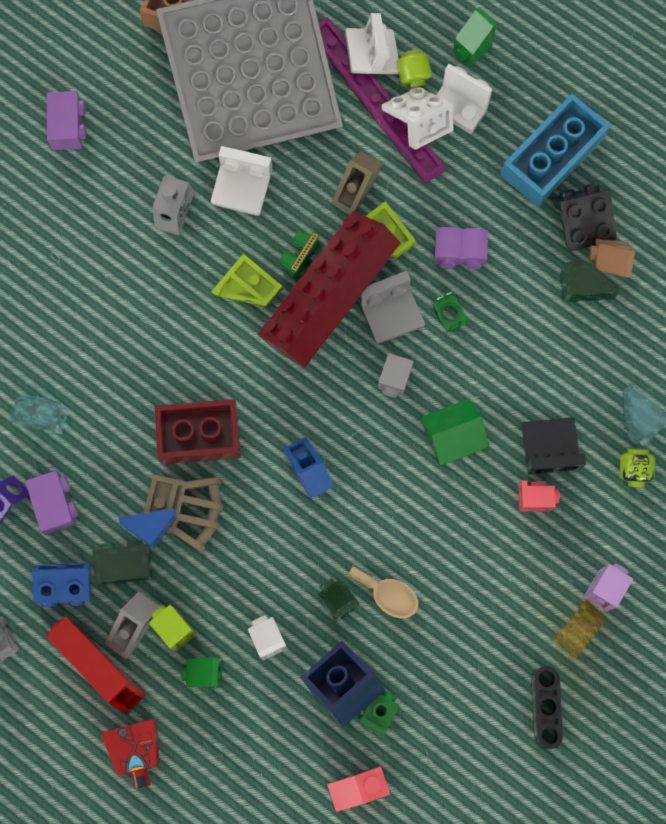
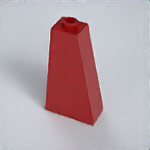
M65 616L62 620L53 624L46 638L110 705L128 715L147 694L72 620Z

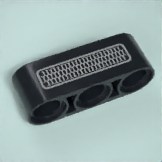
M544 666L537 668L531 676L534 740L538 746L545 749H554L561 744L563 739L560 677L556 669ZM543 671L548 672L552 678V682L548 687L542 686L539 682V675ZM545 699L553 704V711L548 716L544 715L540 709V704ZM546 728L552 729L555 734L554 741L551 744H546L542 740V732Z

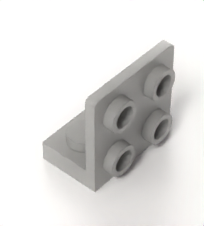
M407 271L368 285L358 298L378 345L425 326L423 317L410 290L411 279Z

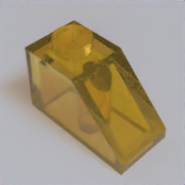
M585 599L550 640L567 656L575 658L595 636L607 617Z

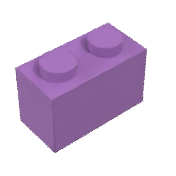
M77 91L47 93V141L52 150L82 149V139H86L85 124H82V116L86 115L85 101L80 100Z
M53 471L25 481L40 532L49 535L77 525L75 517H78V511L74 501H69L67 492L71 490L66 476L62 477L59 472Z

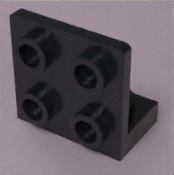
M573 417L522 423L528 475L581 470L586 465L585 454H579L575 419Z

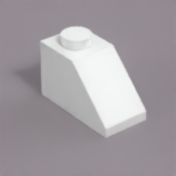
M265 615L251 622L253 627L249 628L248 631L263 661L288 649L273 617L267 619Z

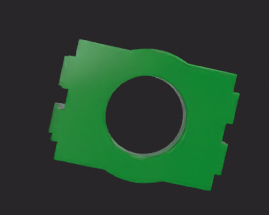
M448 291L444 293V299L441 295L436 297L435 303L432 306L446 332H452L457 327L464 326L468 320L454 294ZM446 307H453L457 310L458 316L454 320H447L443 317V310Z

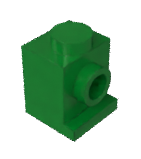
M383 691L366 707L359 722L385 735L400 706L395 703L397 697L387 691ZM379 705L386 708V714L382 717L376 714V708Z

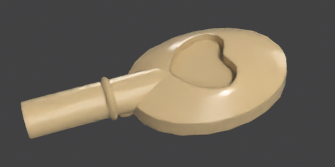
M352 567L348 576L373 591L374 600L382 611L396 618H408L416 613L418 598L409 586L394 579H385L379 582L358 568Z

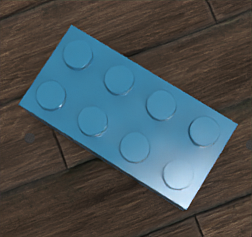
M571 93L504 162L500 175L539 208L605 139L611 125Z

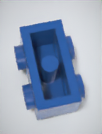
M90 562L35 565L32 570L34 604H41L42 607H53L61 602H69V605L78 606L85 604V601H90L92 595Z

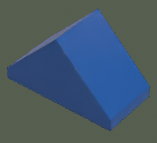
M173 508L119 517V523L149 546L155 548L177 519V513Z

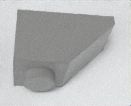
M138 591L121 609L105 645L127 660L151 627L149 624L153 620L151 615L160 606Z

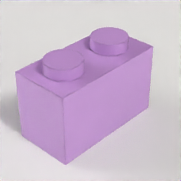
M608 564L598 571L583 598L608 612L618 607L633 578L628 576L629 571L618 564L613 566Z

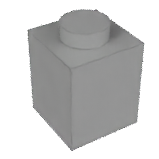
M388 353L378 383V389H381L383 394L390 397H397V395L403 397L414 361Z

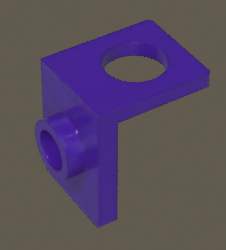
M13 475L0 482V524L14 504L30 496L28 489ZM6 486H15L19 490L20 494L15 495L10 493L7 490Z

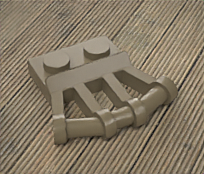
M153 474L144 513L174 508L177 513V519L166 533L176 535L194 549L203 553L206 549L205 544L214 531L219 528L217 520L219 512L223 511L224 506L221 503L219 490L221 478L214 477L187 482ZM208 487L210 501L185 496L186 490ZM183 504L209 509L207 520L181 514ZM182 522L204 528L195 540L177 527L178 523Z

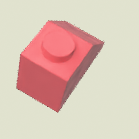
M381 766L327 784L336 812L390 795Z

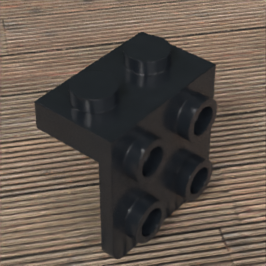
M599 183L585 185L583 190L566 189L560 191L559 195L552 197L553 207L561 212L565 244L568 250L574 251L595 246L596 239L613 241L616 239L617 234L609 189L599 185Z

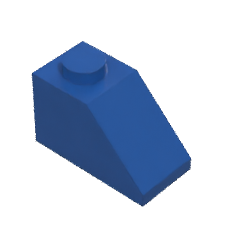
M307 437L283 448L288 461L310 499L334 487L323 461Z

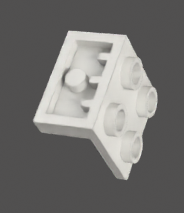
M448 64L445 68L443 86L436 96H440L442 99L453 103V124L472 135L488 110L492 88L485 81L468 75L461 67H454Z
M421 87L412 88L409 92L394 97L382 104L383 111L408 123L409 146L415 150L453 131V103Z
M221 146L219 152L221 166L211 197V204L259 216L273 170L271 157Z

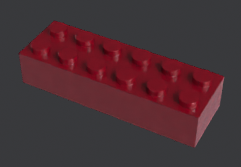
M353 211L344 220L343 225L328 241L319 256L313 260L302 278L296 282L295 287L280 303L272 317L266 321L258 336L276 352L305 368L401 242L383 223Z

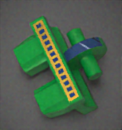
M298 230L293 238L292 245L301 249L300 253L296 256L286 250L280 258V265L289 271L290 278L297 281L306 265L309 264L305 271L309 269L313 260L322 252V250L318 249L316 254L313 255L320 245L318 240L320 234L313 231L310 235Z

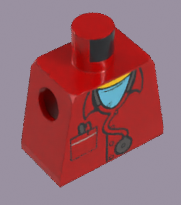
M157 719L101 732L102 739L117 775L131 773L134 789L151 785L147 768L159 765Z

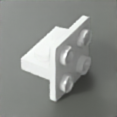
M371 13L365 29H346L345 38L352 73L399 74L397 69V60L399 58L394 31L386 29V25L382 24L381 13Z

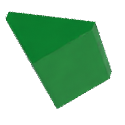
M470 399L420 417L439 466L489 448L482 416Z

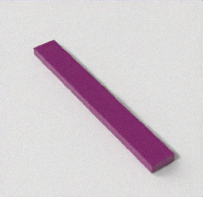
M328 17L320 21L318 24L327 60L422 182L426 185L445 172V165L428 144L416 150L409 146L408 123L382 110V104L390 101L392 98L373 74L351 72L345 38Z

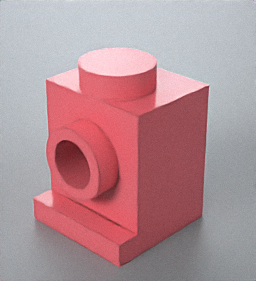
M521 481L518 485L519 512L552 511L555 508V504H559V488L547 486V482H531V486H527V481Z

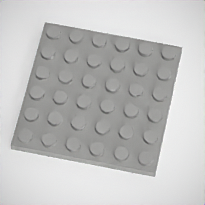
M193 0L156 9L195 163L218 158L221 146L247 151L343 127L313 0Z

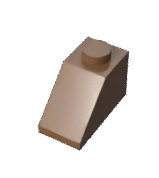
M596 239L595 246L590 248L589 261H593V266L597 270L631 278L635 251L628 242Z

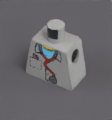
M169 176L163 177L152 208L155 229L180 235L195 193L190 183ZM165 215H168L171 219H166L164 217Z

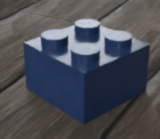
M343 641L338 643L300 677L310 692L342 727H345L385 691L376 675Z

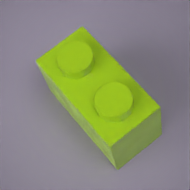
M162 605L151 615L153 620L149 622L150 626L166 645L175 652L197 634L172 605L168 607Z

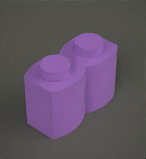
M453 227L436 228L434 264H439L441 268L446 269L454 268L455 265H464L467 269L477 270L481 266H486L488 230Z

